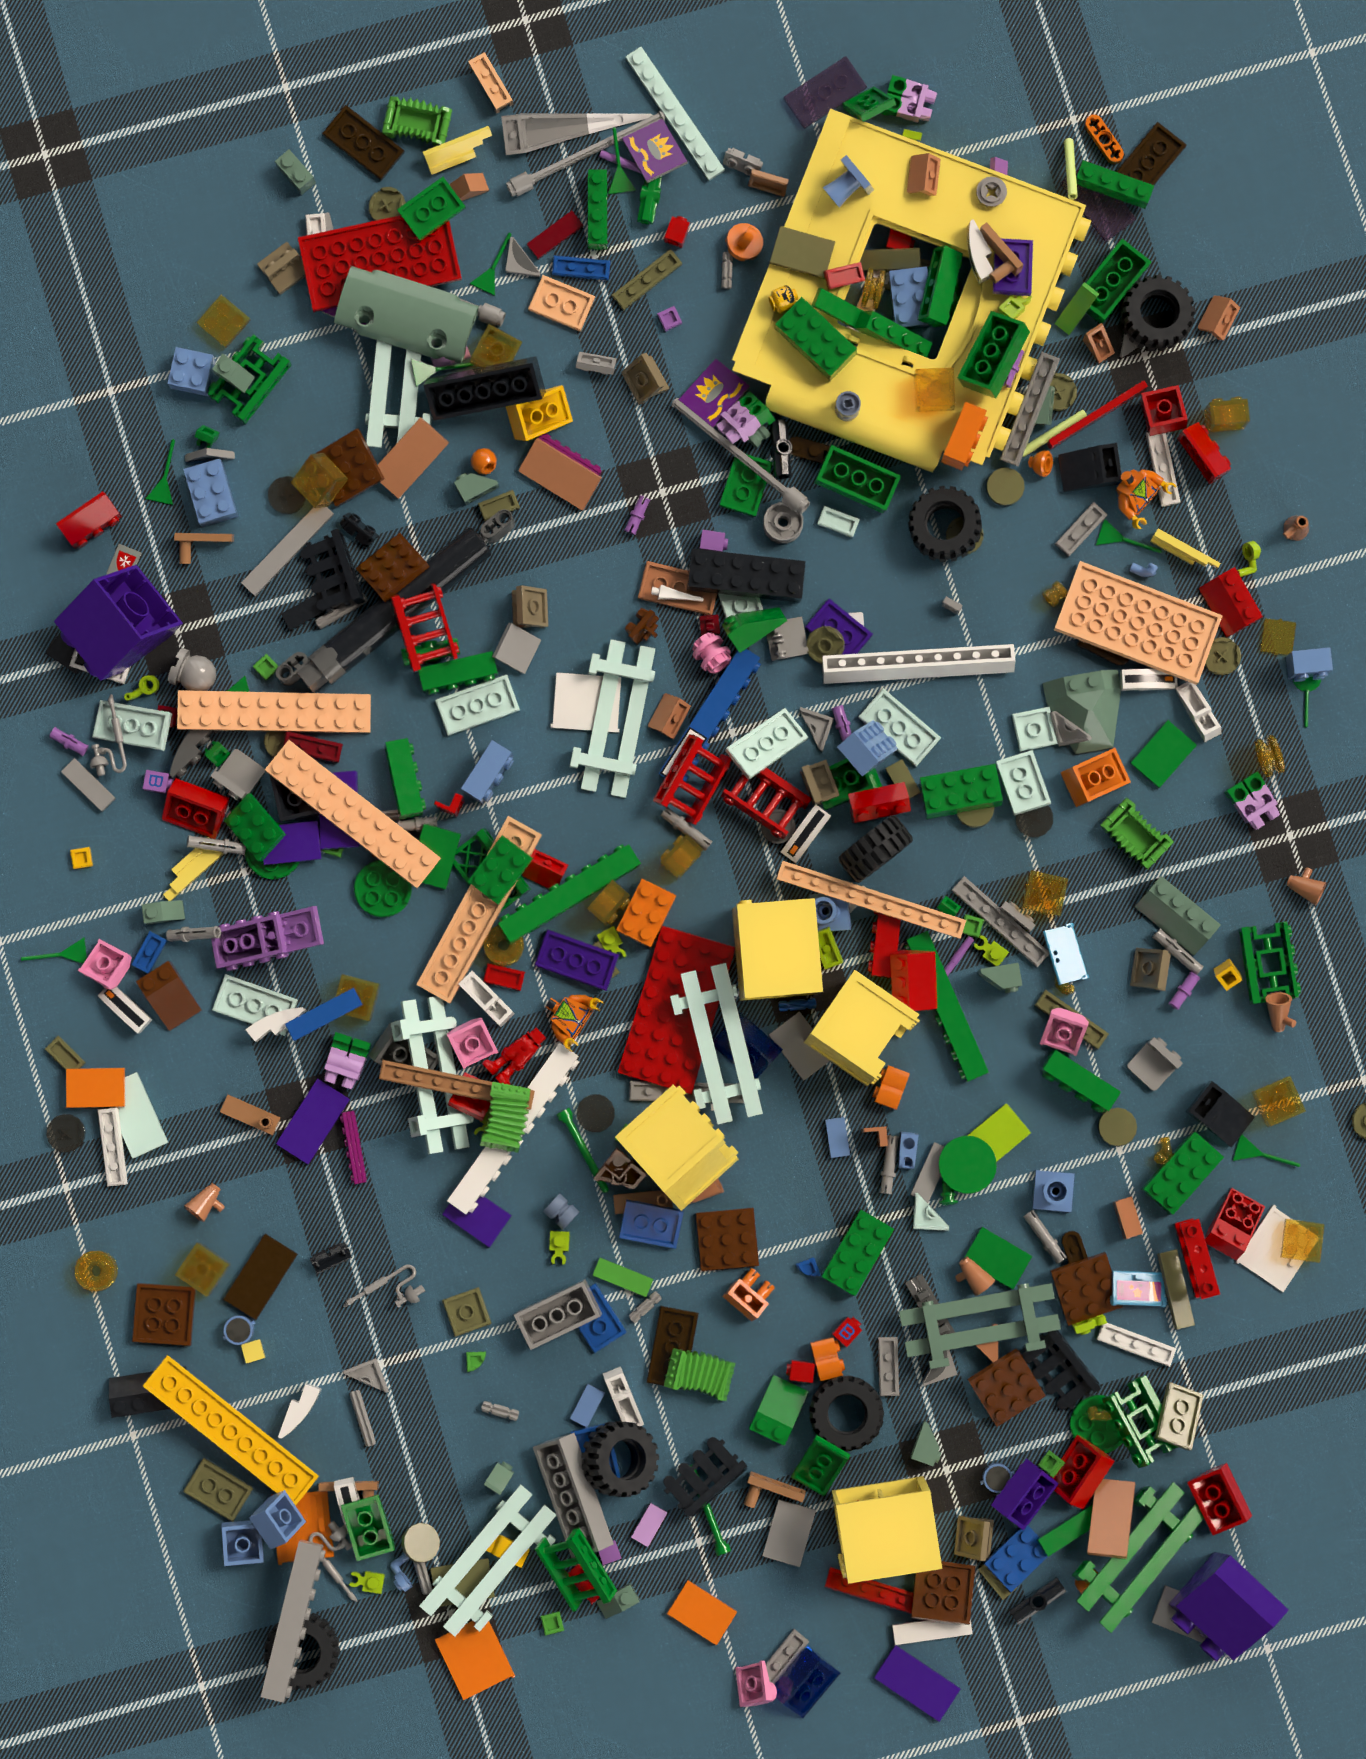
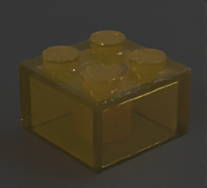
M488 324L469 363L480 368L513 361L521 347L522 341Z
M954 367L915 369V411L954 410Z
M1232 397L1228 401H1223L1222 398L1211 400L1212 402H1209L1204 410L1205 424L1208 432L1245 429L1250 422L1248 399Z
M324 453L311 454L291 483L316 509L328 507L348 478Z
M687 834L684 837L680 835L673 843L675 847L671 851L667 849L660 857L662 860L660 865L677 881L703 854L704 850Z
M1032 870L1029 871L1021 910L1057 918L1060 917L1068 878Z
M611 880L587 910L606 927L608 924L612 925L617 920V913L620 910L624 911L628 907L631 897L614 880Z
M342 974L336 997L354 988L363 1004L345 1015L371 1022L381 985Z
M1286 1076L1251 1091L1267 1127L1306 1112L1291 1076Z
M197 1242L175 1275L208 1297L225 1275L231 1263L201 1242Z

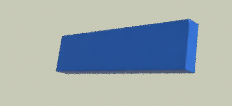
M352 988L287 1022L285 1025L293 1041H296L363 1004L356 990Z

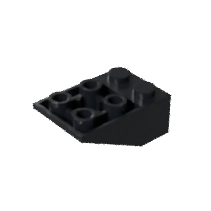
M1117 443L1093 446L1058 455L1063 492L1119 485L1122 482Z
M1209 1081L1186 1110V1113L1231 1148L1255 1118L1213 1081Z

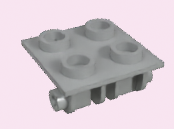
M802 616L787 619V622L767 634L772 661L809 654Z

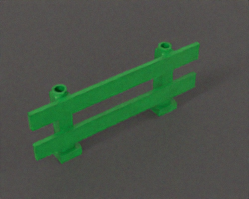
M1174 1482L1170 1484L1158 1500L1153 1496L1156 1491L1150 1486L1143 1487L1134 1498L1133 1503L1137 1507L1144 1506L1148 1513L1130 1534L1127 1559L1111 1557L1098 1574L1093 1570L1095 1565L1090 1560H1084L1072 1574L1077 1581H1085L1088 1584L1087 1588L1076 1600L1087 1612H1089L1100 1597L1111 1605V1608L1099 1621L1109 1633L1113 1632L1124 1617L1126 1618L1132 1613L1134 1604L1184 1542L1187 1543L1193 1537L1192 1532L1204 1519L1196 1503L1181 1521L1170 1512L1185 1493ZM1160 1523L1164 1524L1171 1531L1170 1535L1121 1595L1118 1594L1110 1584Z

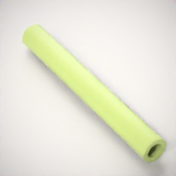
M1067 138L1064 140L1068 198L1074 200L1078 197L1074 141L1071 138Z
M1082 409L1029 442L1022 457L1027 456L1046 444L1052 437L1086 417L1085 411Z

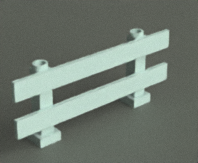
M377 340L370 413H366L365 425H368L366 442L368 447L382 448L384 427L398 429V442L420 418L415 417L418 386L416 387L411 359L421 362L422 354L406 350L400 415L385 414L392 345ZM423 413V419L431 426V414Z
M610 640L607 660L599 659L600 655L593 653L588 672L591 675H596L597 672L604 673L588 754L581 753V748L574 747L570 767L577 769L578 765L585 766L581 789L596 792L600 769L615 772L611 795L626 798L630 775H635L637 764H633L648 684L653 682L655 671L651 670L655 648L640 646L637 665L631 666L622 664L626 642ZM622 676L634 680L618 760L603 757L618 678Z
M726 963L711 966L716 989L701 992L695 970L681 974L686 996L679 998V994L670 996L675 1015L682 1014V1009L689 1008L709 1087L707 1091H702V1088L694 1089L693 1091L696 1103L700 1109L706 1108V1103L712 1102L717 1124L733 1121L727 1098L738 1095L743 1096L748 1117L763 1114L757 1091L761 1090L759 1078L754 1079L734 996H738L736 985H731ZM715 1001L720 1002L739 1083L724 1086L704 1005Z
M437 996L427 998L431 1020L426 1021L419 1020L416 999L402 1001L401 1007L404 1020L391 1023L394 1042L407 1039L412 1066L428 1069L422 1033L433 1032L440 1072L457 1075L451 1042L447 1036L448 1029L456 1027V1019L454 1017H446L443 999ZM416 1087L421 1116L408 1118L411 1137L425 1135L428 1154L443 1152L439 1129L451 1127L454 1149L470 1147L466 1124L473 1123L474 1118L448 1106L452 1094L445 1092L448 1115L437 1117L432 1090Z
M522 1485L516 1489L506 1502L502 1500L495 1508L498 1511L446 1575L443 1578L439 1575L432 1585L435 1588L419 1606L432 1616L446 1598L456 1605L458 1609L443 1626L454 1637L470 1618L476 1623L474 1627L479 1632L493 1615L488 1610L485 1613L482 1612L479 1607L533 1543L538 1545L541 1539L546 1537L542 1532L556 1516L546 1505L541 1508L531 1522L518 1513L533 1495ZM509 1522H511L521 1531V1534L466 1598L455 1587ZM551 1534L546 1537L550 1545L556 1541Z

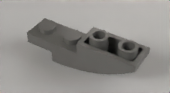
M190 730L175 754L170 771L171 777L174 779L178 777L180 779L187 773L186 769L191 764H197L201 760L200 756L203 754L198 747L200 745L202 747L210 741L209 737L214 732L217 734L221 730Z

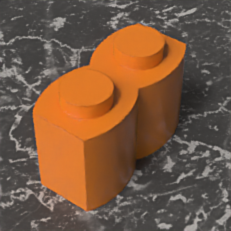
M888 1065L886 1069H882L880 1087L876 1086L872 1097L875 1098V1103L897 1110L910 1073Z
M833 1337L810 1342L819 1380L823 1381L843 1376L842 1371L845 1370L843 1359L839 1360L837 1352H840L838 1340L834 1341Z

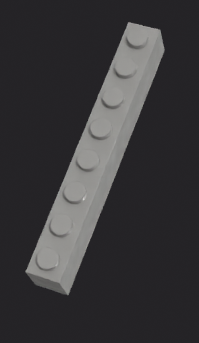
M306 1540L298 1542L261 1693L262 1698L283 1703L286 1698H290L292 1686H289L291 1678H295L297 1667H294L295 1660L300 1658L302 1648L299 1647L301 1639L304 1640L307 1628H304L305 1620L310 1618L311 1609L308 1607L310 1600L314 1601L316 1589H313L315 1581H319L321 1573L318 1566L319 1562L324 1561L326 1553L323 1550L324 1545Z

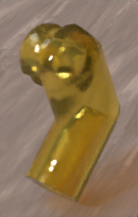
M1055 975V987L1064 995L1073 994L1074 986L1069 983L1058 985Z
M1169 1137L1160 1138L1161 1149L1154 1155V1161L1157 1164H1164L1172 1155Z
M1096 1406L1090 1407L1087 1410L1088 1417L1091 1420L1105 1421L1112 1419L1110 1413L1106 1410L1098 1412Z

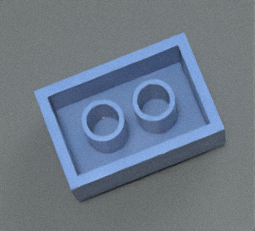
M927 266L889 271L894 322L906 329L930 326L917 320L928 276Z
M221 459L183 469L201 527L238 517Z
M492 740L462 786L463 793L482 805L485 801L488 803L494 794L492 789L495 785L499 786L504 778L503 772L505 769L509 770L514 763L512 752Z

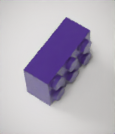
M1026 1458L1019 1465L1013 1477L1007 1481L1001 1493L995 1497L991 1506L1024 1530L1059 1483Z

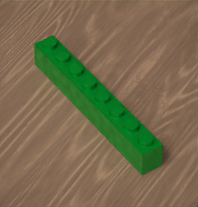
M622 844L613 850L614 853L610 856L605 854L597 859V864L593 866L588 864L581 869L582 873L577 876L575 874L568 876L564 879V884L560 886L555 884L548 889L549 893L544 896L541 893L532 899L533 902L526 906L524 903L515 909L516 913L511 916L509 913L502 916L497 926L509 945L513 944L638 868L641 862L631 846L628 844L624 847Z
M928 931L905 941L906 945H904L905 950L935 951L938 1008L935 1009L937 1015L934 1017L938 1026H942L945 1033L942 1035L946 1044L950 1043L952 1051H950L953 1061H957L960 1066L957 1070L961 1079H965L968 1082L989 1073Z

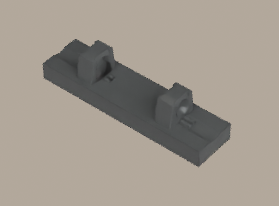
M922 1273L905 1282L918 1308L922 1307L923 1302L933 1301L934 1305L939 1304ZM947 1318L937 1320L938 1326L942 1325L938 1327L940 1335L955 1333Z

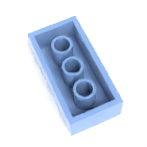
M874 720L854 731L837 746L861 776L882 764L898 750L895 740L890 736L888 737L884 733L883 726Z

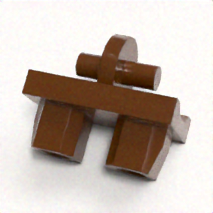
M640 608L636 617L641 621L637 626L630 622L625 627L629 637L638 645L643 639L647 641L650 636L653 638L658 636L654 631L658 627L656 622L659 618L651 609L648 611Z

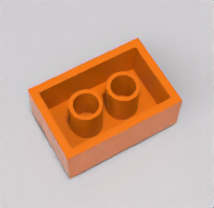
M965 402L942 457V463L961 471L964 466L968 467L974 453L970 450L971 448H976L981 436L978 434V431L983 432L988 417L985 416L987 410Z
M641 879L616 931L651 948L676 899V895Z

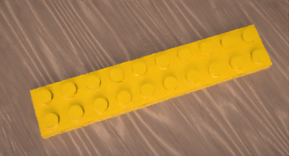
M167 1355L142 1385L276 1493L285 1490L295 1506L319 1477V1475L170 1356Z

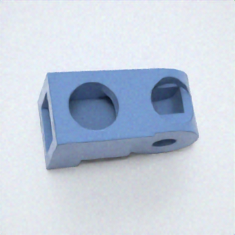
M900 1132L898 1168L914 1169L918 1133Z

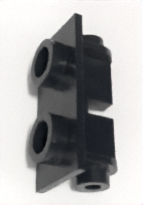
M354 513L343 515L344 518L339 523L341 528L351 536L357 531L358 534L355 539L364 547H371L373 544L372 540L379 537L373 527L365 525L361 518Z
M339 1242L328 1248L329 1253L323 1250L313 1254L310 1261L314 1265L316 1274L351 1259L352 1256L348 1245L345 1242Z

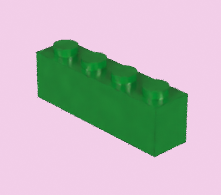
M1084 160L1076 177V182L1079 186L1146 209L1154 188L1152 184Z
M607 169L588 170L589 250H608Z
M945 245L934 248L917 320L935 328L947 325L951 304L954 300V290L958 283L957 277L962 265L963 253Z
M873 310L861 311L855 329L863 334L924 357L928 356L932 346V342Z
M493 651L421 667V670L418 671L423 692H428V695L439 693V690L444 688L454 690L461 684L471 686L477 684L476 681L484 679V682L495 680V676L499 675L495 658L492 657Z
M408 738L385 742L384 748L399 819L422 816L423 810L426 809L424 798L420 797L419 791H422L421 781L416 778L418 767L416 761L413 762L412 759L414 754L413 744H409Z

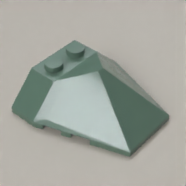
M1100 670L1062 677L1043 683L1045 700L1051 711H1057L1092 737L1088 741L1070 744L1075 755L1113 748L1121 694L1118 670Z

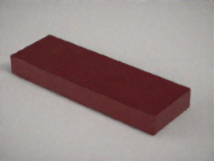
M571 210L528 242L527 246L539 260L584 226Z
M286 731L283 746L290 740L310 757L339 763L343 744Z

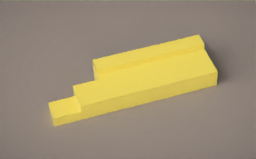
M489 126L423 151L431 174L475 158L476 155L473 148L483 144V139L492 136Z
M1160 529L1156 530L1150 541L1191 565L1196 561L1203 566L1209 564L1218 569L1221 564Z
M204 842L201 843V844H205V845H212V846L214 845V844H211V843H204ZM195 848L171 869L178 877L169 884L171 888L163 895L168 901H172L224 854L220 851Z

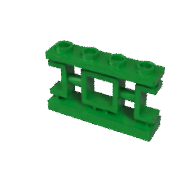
M254 334L246 338L242 345L244 347L231 358L244 369L249 367L260 376L250 390L247 389L245 392L248 396L252 397L244 407L237 400L242 393L240 390L235 388L230 395L221 389L226 383L222 378H219L217 382H212L207 393L217 403L225 396L237 405L232 414L244 424L250 420L292 365L287 358L277 353L273 360L262 353L260 349L264 342ZM251 350L259 356L254 365L245 359ZM265 362L274 367L268 377L260 370Z
M1287 921L1274 923V933L1257 935L1256 926L1239 929L1250 1005L1266 1003V993L1283 990L1292 999L1299 998L1298 994H1301L1300 983L1296 982V975H1298L1297 964L1293 963L1295 948L1290 943L1292 929L1287 924ZM1280 929L1285 955L1283 947L1272 949L1271 938L1281 936ZM1250 933L1252 934V940L1263 939L1264 950L1254 952L1255 959ZM1278 952L1280 971L1263 973L1261 955ZM1286 967L1291 993L1289 985L1278 987L1277 983L1278 975L1287 974ZM1256 971L1258 978L1269 977L1270 988L1260 990L1261 997Z
M1146 1375L1137 1377L1129 1382L1127 1386L1131 1393L1122 1399L1118 1391L1102 1398L1105 1410L1110 1414L1114 1427L1119 1431L1123 1444L1128 1448L1132 1461L1138 1468L1146 1467L1154 1462L1150 1452L1159 1446L1163 1454L1178 1448L1160 1440L1155 1442L1151 1435L1152 1432L1157 1430L1162 1405ZM1137 1395L1143 1404L1139 1407H1136L1132 1399ZM1124 1403L1127 1404L1130 1410L1126 1415H1124L1120 1408V1405ZM1142 1412L1150 1427L1139 1433L1131 1418ZM1142 1438H1145L1149 1446L1144 1450L1138 1442Z

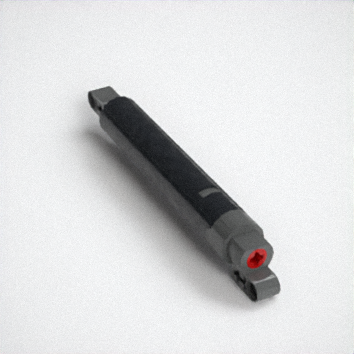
M506 509L498 511L483 523L479 535L471 527L465 529L426 561L430 566L395 595L398 594L400 598L406 599L432 591L430 584L433 583L441 588L442 594L446 593L491 556V550L486 545L487 542L490 544L498 542L515 527V520L511 512ZM504 518H510L507 523H501ZM380 598L309 657L302 652L293 654L276 669L277 678L286 686H291L302 678L313 693L328 681L331 685L400 630L391 598L387 602ZM435 598L407 606L406 609H403L405 616H409V618L417 616L435 601ZM290 672L287 678H283L284 673Z

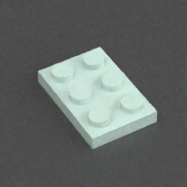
M1033 750L996 761L1014 816L1051 805Z

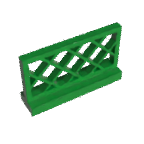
M486 828L478 831L476 835L461 845L456 852V855L460 852L467 853L466 864H459L456 859H454L453 864L469 886L471 884L468 882L470 879L467 875L468 867H479L469 865L470 854L480 855V865L483 861V856L487 855L484 853V849L488 853L495 841ZM475 840H478L482 845L481 853L471 852V844ZM520 876L514 886L518 894L513 898L507 899L509 901L505 903L501 912L531 890L522 876Z

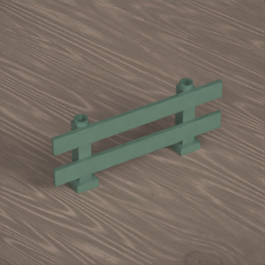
M1029 1283L1017 1285V1290L935 1305L933 1301L923 1302L922 1307L899 1311L902 1326L925 1322L928 1338L905 1342L907 1357L931 1353L932 1361L928 1362L929 1369L950 1366L949 1358H944L943 1351L1022 1336H1027L1028 1343L1024 1344L1025 1352L1046 1348L1045 1340L1040 1341L1039 1333L1061 1330L1058 1314L1036 1318L1033 1303L1055 1299L1052 1283L1029 1287ZM1021 1305L1022 1321L940 1335L937 1320Z

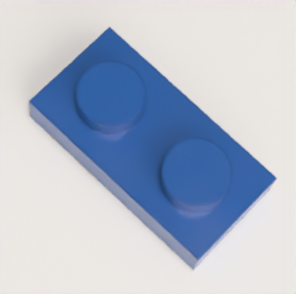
M149 931L132 965L146 973H150L168 940Z

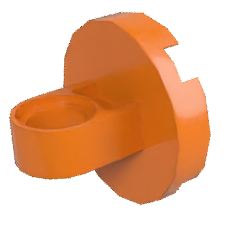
M748 223L734 225L727 233L725 239L728 252L740 261L755 259L763 248V237L760 231Z

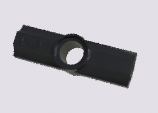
M777 420L770 424L772 440L770 455L773 458L774 478L784 480L792 476L790 460L792 444L789 441L788 422Z
M1056 1577L1037 1591L1032 1592L1026 1599L1011 1608L1009 1612L1017 1624L1020 1625L1038 1611L1044 1610L1049 1603L1067 1591ZM1036 1596L1042 1597V1604L1039 1606L1033 1605V1599Z

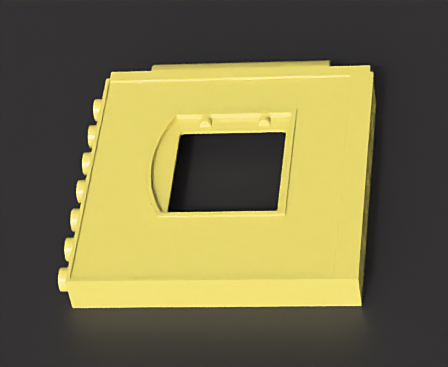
M830 109L784 227L835 241L827 270L860 262L875 224L886 226L939 247L948 246L963 253L962 256L968 258V225L973 219L979 230L987 222L1000 238L1033 240L1032 298L1028 305H1023L1025 306V311L1016 318V320L1024 322L1030 331L1021 349L1024 351V354L1018 366L1019 371L1014 376L1011 388L1006 387L1005 383L996 399L963 387L957 378L990 312L999 313L998 307L1011 296L993 294V281L988 279L979 284L971 268L936 359H929L838 324L837 319L813 307L848 341L858 344L856 347L857 354L830 381L775 330V324L786 312L778 313L776 310L773 311L768 297L771 296L772 290L788 285L791 290L795 289L798 300L803 297L812 305L818 288H823L845 300L851 285L828 290L826 280L773 264H769L732 360L735 364L732 371L771 385L766 398V407L769 411L932 473L938 465L942 452L946 450L965 402L987 410L985 416L988 419L983 432L978 431V434L981 435L975 449L971 448L970 450L974 452L970 461L983 465L985 457L990 458L993 448L1001 451L1004 450L1011 429L1003 427L1002 424L1006 413L1017 416L1023 401L1024 394L1015 391L1019 379L1022 378L1030 381L1038 360L1029 357V353L1033 343L1044 346L1051 325L1043 322L1042 319L1047 308L1057 312L1065 290L1055 286L1060 273L1070 277L1078 255L1069 252L1073 239L1083 242L1089 229L1091 220L1082 217L1086 205ZM930 153L941 159L936 196H928L922 192H907L911 156ZM847 155L869 181L874 191L868 195L860 186L839 208L822 187L847 171L841 162V159ZM986 177H997L1006 185V198L1002 204L996 207H986V205L980 203L977 197V186ZM997 187L993 190L987 188V196L993 195L996 197L995 191ZM990 248L992 253L987 260L993 269L994 251ZM902 362L913 365V368L902 365ZM845 391L856 393L861 400L859 414L851 421H843L835 413L837 397Z

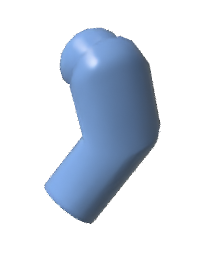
M1132 563L1129 571L1141 577H1151L1156 575L1158 566L1149 563L1148 567L1145 568Z

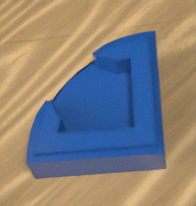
M814 1257L796 1264L798 1269L808 1276L821 1275Z

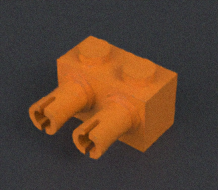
M753 1268L749 1269L742 1280L738 1279L733 1282L722 1296L751 1322L756 1320L769 1303L765 1300L775 1289L773 1285L769 1286L770 1282L764 1281L757 1292L752 1290L750 1287L760 1277L758 1272L754 1274L756 1270Z

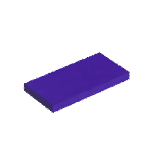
M356 770L332 773L358 793V775ZM320 814V848L322 850L359 847V843Z
M547 929L535 966L607 991L619 954Z
M317 1079L276 1144L309 1165L350 1099Z
M894 1645L874 1676L876 1680L939 1722L961 1690L960 1687L897 1645Z

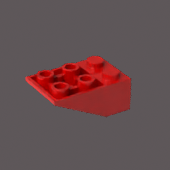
M1231 1188L1205 1235L1206 1244L1237 1261L1246 1251L1265 1206Z

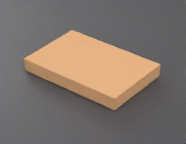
M542 275L528 311L581 332L595 296Z

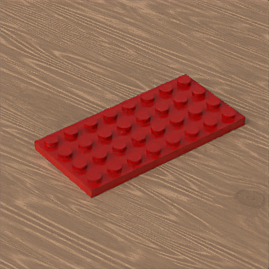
M401 215L298 237L313 312L338 307L351 266L369 272L380 270L430 287L462 280L450 221H447L421 241L418 240Z
M666 926L661 927L618 1073L666 1088H670L673 1084L676 1088L681 1086L687 1094L692 1095L702 1059L689 1008L682 1009V1014L675 1015L670 996L679 994V998L686 996L681 974L695 970L701 992L716 989L711 966L726 963L729 972L735 947ZM719 1001L704 1004L710 1030L712 1029Z

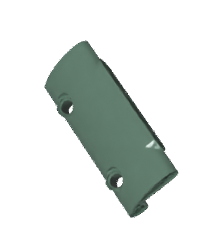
M351 266L340 296L334 323L347 328H353L361 336L413 351L433 359L445 357V359L462 363L479 306L461 301L455 294L380 270L369 272Z

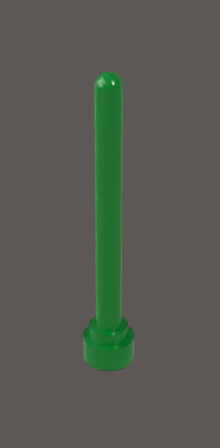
M569 1107L556 1114L559 1121L566 1124L593 1176H595L599 1169L572 1121L573 1113ZM596 1181L603 1193L609 1191L606 1182Z
M708 1504L703 1510L716 1542L714 1544L716 1556H720L730 1552L731 1548L729 1543H726L725 1540L723 1541L710 1504Z

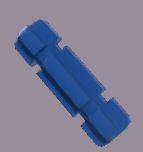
M816 999L789 1000V1002L787 1000L779 1001V1011H787V1009H790V1011L804 1010L806 1008L815 1009Z

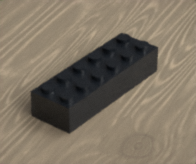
M537 356L431 377L423 385L433 421L540 400L546 393Z
M692 549L690 552L687 590L800 603L803 595L806 561Z

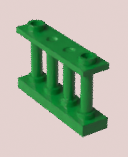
M580 1528L573 1529L565 1542L550 1545L546 1537H543L535 1548L537 1555L573 1612L578 1609L583 1599L599 1596L603 1604L609 1603L617 1592V1589ZM570 1548L575 1557L560 1561L555 1552ZM579 1564L585 1572L569 1577L565 1568ZM589 1580L594 1587L593 1589L579 1592L574 1584Z

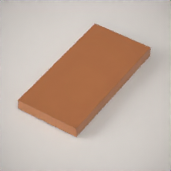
M420 417L379 462L378 467L385 478L380 483L399 499L449 442Z
M536 438L518 470L582 511L602 479L601 476L539 438Z
M647 561L638 599L704 615H712L717 593L687 590V570ZM661 585L686 594L702 597L703 601L658 599L657 595L651 594L652 587L659 588Z
M1103 1479L1095 1490L1087 1550L1088 1555L1127 1559L1135 1482Z

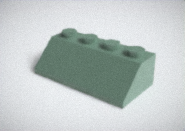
M1162 876L1153 883L1134 906L1172 939H1176L1177 943L1193 956L1221 926V924Z

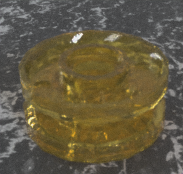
M868 268L862 292L861 307L865 308L868 300H873L872 309H878L884 286L885 270H880L876 278L874 277V269Z
M1273 735L1267 736V745H1265L1261 738L1256 739L1254 742L1255 751L1264 775L1267 778L1272 777L1273 767L1278 774L1284 773V759L1276 738Z
M498 926L492 928L484 940V951L488 959L495 965L502 967L516 963L523 954V938L509 945L507 950H501L498 945L501 941H506Z
M89 1251L83 1254L75 1266V1277L78 1283L89 1291H103L111 1287L118 1275V1265L115 1259L104 1251ZM96 1265L101 1269L97 1277L92 1273V1269Z

